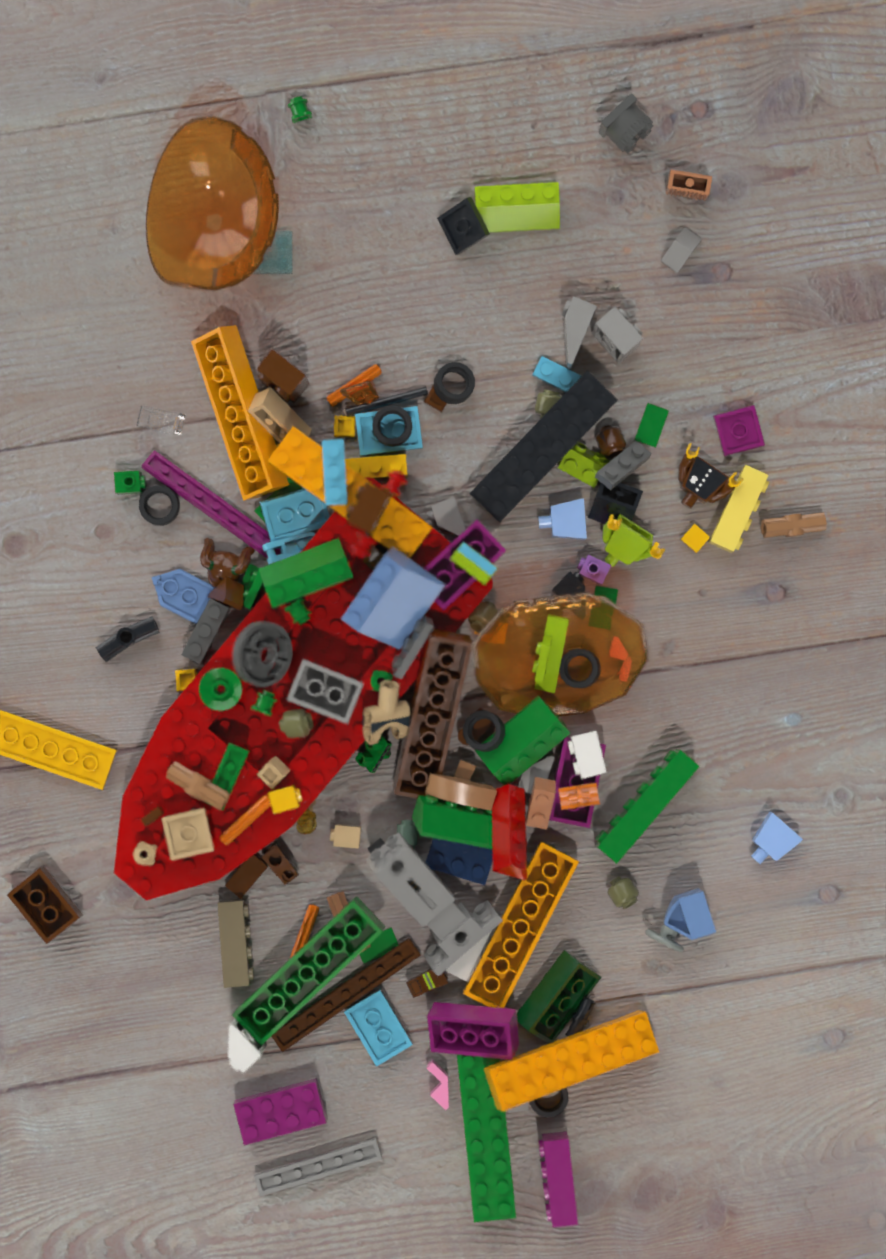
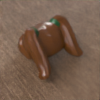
M209 538L204 539L200 561L201 565L208 571L209 583L216 587L226 576L238 582L240 574L247 570L251 555L255 551L250 546L245 547L239 556L228 551H215L214 541Z

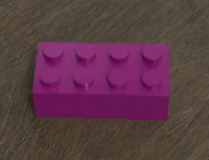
M475 520L424 568V570L445 584L434 600L443 611L477 580L450 560L463 542L492 564L507 551L478 520Z
M566 737L562 741L555 776L556 792L549 820L590 828L594 805L561 810L558 788L597 783L598 790L601 774L583 779L580 778V774H575L573 763L576 762L575 754H570L568 742L571 741V738ZM599 743L604 759L606 745Z
M434 1002L427 1015L431 1052L513 1060L519 1047L516 1009Z
M317 1078L236 1099L233 1103L244 1145L326 1124L328 1120Z
M567 1131L542 1134V1140H538L540 1157H544V1161H541L542 1177L547 1180V1182L543 1183L545 1200H549V1204H545L547 1222L551 1221L553 1228L578 1225Z

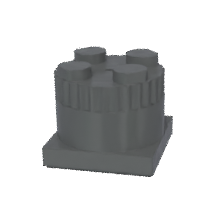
M633 94L625 98L601 121L599 134L603 138L607 135L622 152L625 151L627 154L636 147L640 137L643 140L650 134L653 127V121L636 105L637 98Z

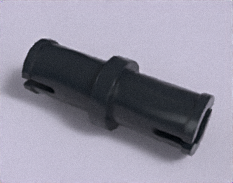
M583 997V1001L577 1013L573 1014L572 1017L574 1019L565 1033L567 1037L581 1032L584 1025H587L588 1017L596 1004L595 1001Z

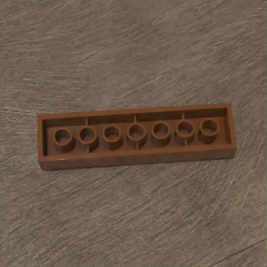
M433 629L425 641L410 706L409 726L407 734L402 741L392 784L395 795L418 798L419 795L426 796L425 791L430 773L440 775L443 773L473 646L470 635Z

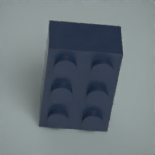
M433 838L426 863L431 869L485 886L493 862V849Z

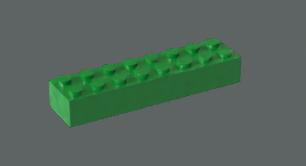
M357 896L354 897L234 1011L232 1016L260 1045H263L384 931L386 926Z
M457 1054L474 1223L516 1218L506 1113L496 1108L483 1069L500 1062V1058Z

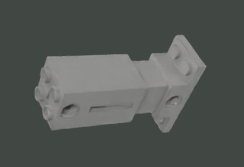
M399 832L396 835L390 836L380 849L372 851L367 859L374 874L422 927L425 925L429 926V930L437 944L431 945L424 954V957L437 976L442 974L503 921L488 900L477 905L472 913L462 902L457 905L454 902L456 899L446 884Z

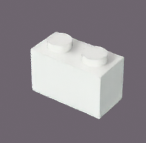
M597 731L571 736L568 747L570 754H575L576 762L573 763L575 774H580V778L583 779L607 773Z

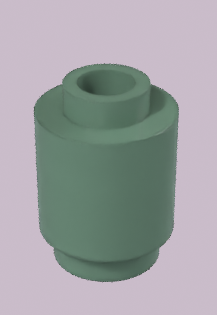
M401 820V824H397V833L399 832L415 850V845L418 843V830L413 820Z

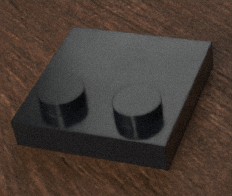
M472 197L464 199L437 218L455 255L463 253L490 235Z

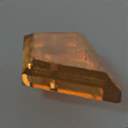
M370 381L340 390L342 395L356 405L369 404L379 398Z

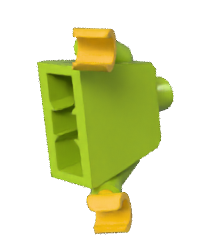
M622 514L618 516L617 520L613 519L614 515H610L609 520L603 526L602 540L605 543L604 549L609 553L605 558L607 564L614 567L620 560L626 565H630L633 561L638 562L649 557L656 559L662 557L666 549H659L658 542L651 546L653 544V534Z

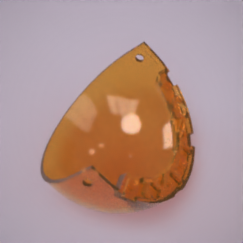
M215 116L193 118L174 133L161 154L148 196L146 241L151 264L158 277L168 285L197 291H216L235 286L246 280L256 271L263 262V256L268 247H271L279 213L278 193H275L273 183L275 176L263 149L253 137H249L242 131V127Z

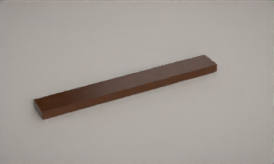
M407 938L287 1022L271 1037L280 1050L284 1052L421 956L420 952L411 939Z

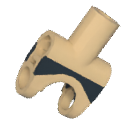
M382 681L378 705L364 709L363 735L369 745L377 744L382 732L388 727H391L395 739H402L407 734L410 708L406 701H398L399 684L395 681Z

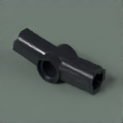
M151 616L133 625L121 628L116 634L95 648L103 660L108 662L128 647L159 634L160 631L154 617ZM126 631L132 634V639L128 643L122 640V635Z

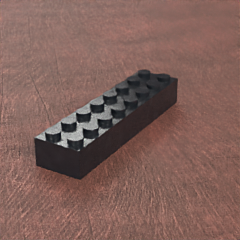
M587 370L469 494L500 523L619 399Z

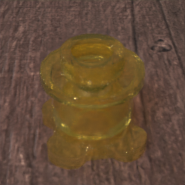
M308 808L299 818L296 829L300 834L306 835L316 830L315 812H311Z

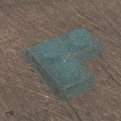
M271 231V252H250V273L293 274V232Z

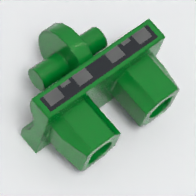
M382 732L377 744L369 745L365 741L366 748L364 752L358 753L355 760L361 767H366L370 773H375L382 760L390 757L391 751L389 748L392 743L383 736Z

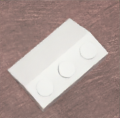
M234 1018L229 1026V1064L236 1071L240 1070L244 1073L262 1056L267 1045L265 1043L260 1045Z

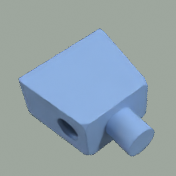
M584 498L550 506L549 516H538L539 529L551 528L552 537L586 540Z
M769 812L752 839L758 848L751 857L759 864L768 855L777 861L803 839L774 813Z

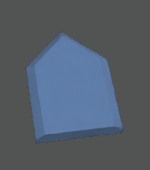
M182 569L151 577L160 606L197 625L210 600L208 595L215 587Z

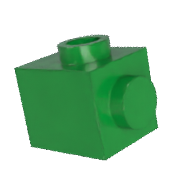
M140 471L114 472L115 493L117 495L142 494L143 488H146L145 475L142 476Z

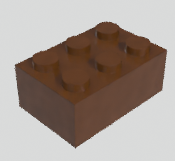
M273 349L257 367L261 383L267 388H275L276 393L286 403L289 401L295 403L309 385L307 376Z
M44 866L36 870L7 894L46 945L83 916Z

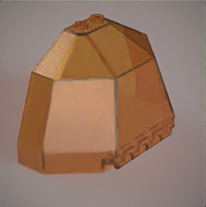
M590 592L575 593V597H571V594L554 596V599H550L549 596L532 598V602H528V599L514 600L513 604L502 607L471 643L475 681L500 711L516 714L538 695L559 717L585 714L626 696L648 661V644L644 623L606 597L590 595ZM548 614L569 618L562 657L568 651L579 648L589 650L599 659L601 665L600 676L592 686L584 689L573 688L562 680L559 672L555 693L534 689L536 673H533L532 670L534 661L539 660L536 649L538 642L543 641ZM584 656L574 657L568 665V672L571 678L576 681L586 680L592 673L591 662Z

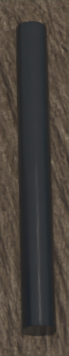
M422 387L345 408L347 416L418 398L428 395L427 388Z

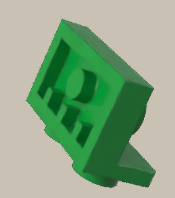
M250 564L241 584L244 585L243 607L252 610L264 584L259 567Z

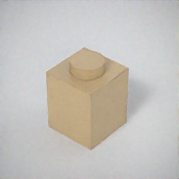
M336 824L335 829H331L330 841H334L333 846L359 849L361 826Z

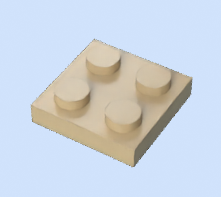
M205 808L162 818L171 860L214 851Z

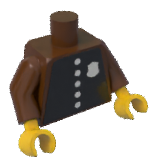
M689 443L687 446L686 454L679 464L678 480L681 483L680 488L687 492L681 503L689 509H692L697 500L705 504L706 502L714 503L724 499L735 487H738L743 482V478L739 482L734 480L737 472L728 477L698 457L700 447L697 448V451L693 452L690 450L692 443Z

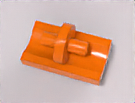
M597 783L558 788L561 810L600 804Z

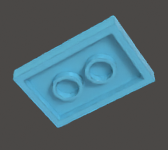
M418 406L403 408L411 417L412 433L405 443L395 447L385 446L374 435L372 424L378 411L355 414L360 456L423 449ZM388 414L381 420L380 429L387 438H398L404 432L405 423L399 415Z
M304 488L260 501L270 542L319 529L330 518L325 503Z
M381 989L344 1011L376 1067L413 1045Z

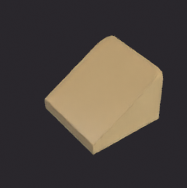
M274 756L257 775L273 789L290 772V769Z

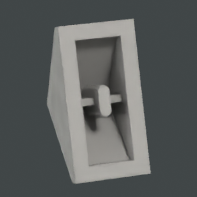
M685 227L674 240L661 262L678 273L702 239Z

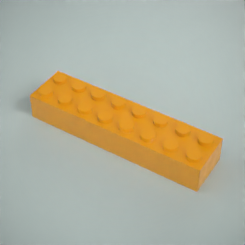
M237 325L218 327L191 341L243 501L260 498L288 486L289 483L286 475L268 462V459L277 448L274 437L248 412L255 394L259 392Z
M293 426L268 459V462L325 503L322 447ZM345 464L347 505H332L329 507L347 519L345 515L350 505L355 506L358 500L355 496L361 485L365 486L366 482L372 483ZM391 498L372 538L386 549L390 550L394 547L411 559L431 532L432 527Z
M542 841L539 842L527 865L528 879H520L501 916L503 921L497 925L479 963L463 990L464 995L487 1007H505L579 863L577 859Z
M637 1010L514 1056L513 1060L506 1059L483 1069L496 1108L500 1111H506L659 1052L646 1011Z

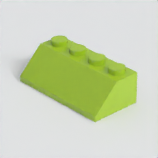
M559 182L475 186V205L489 233L560 229Z

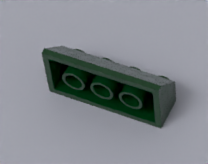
M564 950L532 991L523 1006L518 1010L516 1014L517 1022L545 1042H554L580 1007L583 997H587L602 977Z

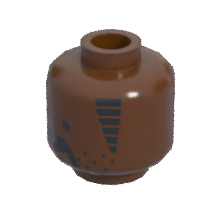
M604 426L596 436V442L601 454L608 456V458L616 457L626 446L622 431L618 427Z

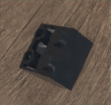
M600 483L588 518L605 524L609 520L610 515H614L613 519L617 520L618 516L622 514L632 521L643 491L623 483H619L610 490L603 483Z

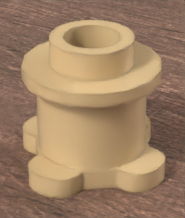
M144 841L139 842L134 850V859L141 865H153L155 863V850L158 846L146 844ZM143 850L148 852L147 858L142 856Z

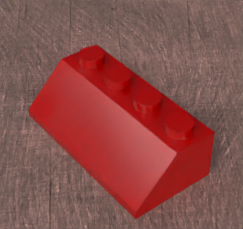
M507 784L496 789L497 792L492 806L493 872L527 880L525 789Z

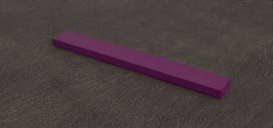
M155 450L141 466L142 469L268 559L267 553H264L262 545L270 542L268 532ZM275 549L276 555L281 554L280 549Z

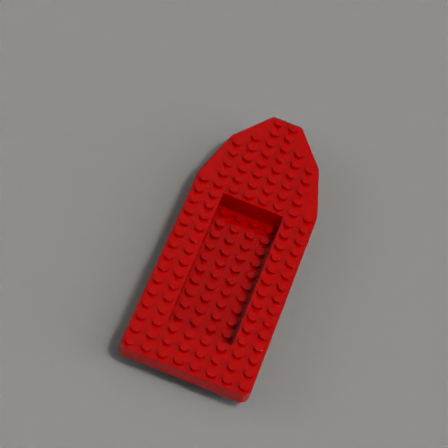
M365 478L376 487L382 489L381 484L374 478ZM393 495V497H391V498H393L394 500H396L398 503H400L402 506H404L405 508H407L409 511H411L413 514H415L416 516H418L414 511H412L407 505H405V504H404L401 500H399L395 495ZM336 511L301 552L339 538L354 578L303 597L305 600L303 602L304 605L312 613L309 615L311 619L302 625H299L298 622L294 624V619L290 613L284 610L295 601L274 609L266 592L164 713L122 796L114 874L146 901L221 879L293 827L365 741L363 735L364 709L377 706L379 700V692L373 691L371 686L372 673L378 670L390 672L393 675L392 681L399 684L398 701L417 679L425 642L403 678L400 679L394 676L391 665L395 656L400 655L402 652V647L399 650L362 634L341 619L374 571L364 563V559L352 554L354 549L350 548L351 544H357L359 540L357 533H365L350 526L347 523V519ZM432 527L431 532L410 560L424 569L451 542ZM492 577L485 585L476 580L444 611L434 601L424 614L432 618L433 629L456 633L493 587ZM258 621H266L281 626L289 635L292 643V660L286 674L277 683L266 687L249 684L239 677L242 685V694L235 706L224 711H217L207 707L200 698V681L208 671L215 668H226L237 675L233 664V649L239 634L249 624ZM267 647L261 652L262 662L268 655ZM303 660L364 683L348 724L287 700ZM383 677L378 678L377 683L380 685L382 681H385V679ZM220 685L217 691L222 694L225 692V687ZM263 690L275 694L274 698L278 701L274 702L271 716L251 708L258 699V692L262 693ZM304 709L307 713L311 714L313 720L312 730H310L307 736L287 737L285 732L281 731L279 725L283 714L289 710ZM229 743L250 751L224 810H219L203 802L204 800L193 797L185 792L184 788L166 778L170 766L178 762L192 772H197L213 781ZM276 756L290 769V772L271 789L257 774ZM294 785L295 789H300L303 801L299 802V807L274 814L271 805L228 845L221 841L220 836L263 796L269 797V792ZM193 799L211 811L207 819L214 851L179 858L173 864L158 853L155 854V863L153 865H141L134 859V850L139 842L144 841L146 844L159 846L164 840L166 834L162 821L163 817L183 813ZM161 806L165 811L164 814L150 825L145 826L141 819ZM143 850L142 856L147 858L148 852Z

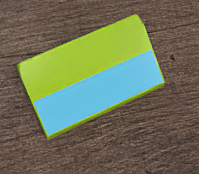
M464 542L450 558V560L483 585L488 582L498 569Z

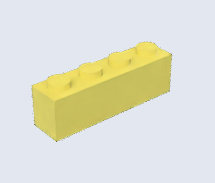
M748 465L743 466L737 482H739L743 478V482L731 492L708 543L730 553L734 552L735 549L739 550L743 542V538L740 537L743 531H747L750 527L752 520L749 517L752 511L756 512L761 501L758 498L761 492L765 493L769 485V481H767L769 475Z

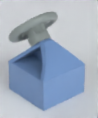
M697 888L675 895L667 908L664 924L660 929L661 932L658 933L651 929H646V935L673 950L683 952V946L674 941L678 933L691 940L715 933L716 929L704 892Z

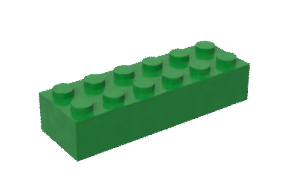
M680 749L670 750L663 758L665 763L661 767L656 766L650 773L652 778L648 783L643 782L637 788L636 792L638 794L634 799L629 798L622 806L625 810L620 815L616 814L609 821L611 826L606 832L602 830L595 838L597 841L595 846L616 864L700 767Z

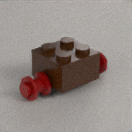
M394 470L393 473L388 471L387 475L390 479L387 484L381 485L382 489L366 482L365 486L361 485L355 496L358 499L355 506L350 505L345 515L350 526L365 533L358 532L359 540L357 544H351L350 548L354 549L352 554L362 559L365 556L370 557L371 554L368 550L371 545H376L377 543L376 540L372 539L373 533L391 497H393V494L400 497L399 488L401 484H407L408 482L404 479L406 475L397 470Z

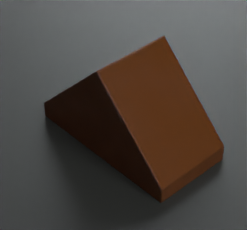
M226 576L209 593L208 597L225 606L241 611L243 608L244 585Z

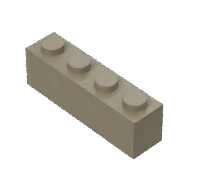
M245 899L219 901L217 905L224 988L249 986L251 980H254V969L249 965V959L253 958L252 946H248V938H251L250 925H246V917H249V904H245Z

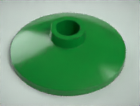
M212 669L200 681V698L207 707L213 710H228L235 706L241 697V681L229 669ZM220 685L225 687V692L222 694L217 691Z

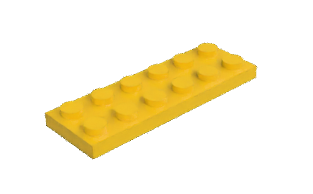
M0 710V755L104 790L117 753L116 749Z

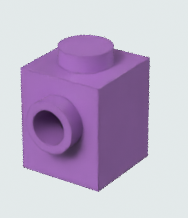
M587 555L586 559L581 558L577 569L580 570V576L602 585L611 565L591 555Z

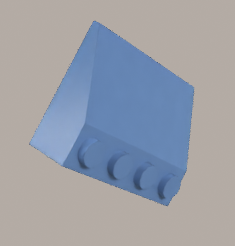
M392 547L385 554L341 619L358 632L400 650L405 640L412 633L416 622L422 619L445 584Z

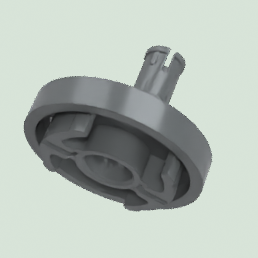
M266 621L249 624L239 634L233 649V664L238 677L249 684L260 687L277 683L286 674L292 660V643L289 635L281 626ZM267 647L268 655L262 662L261 652Z

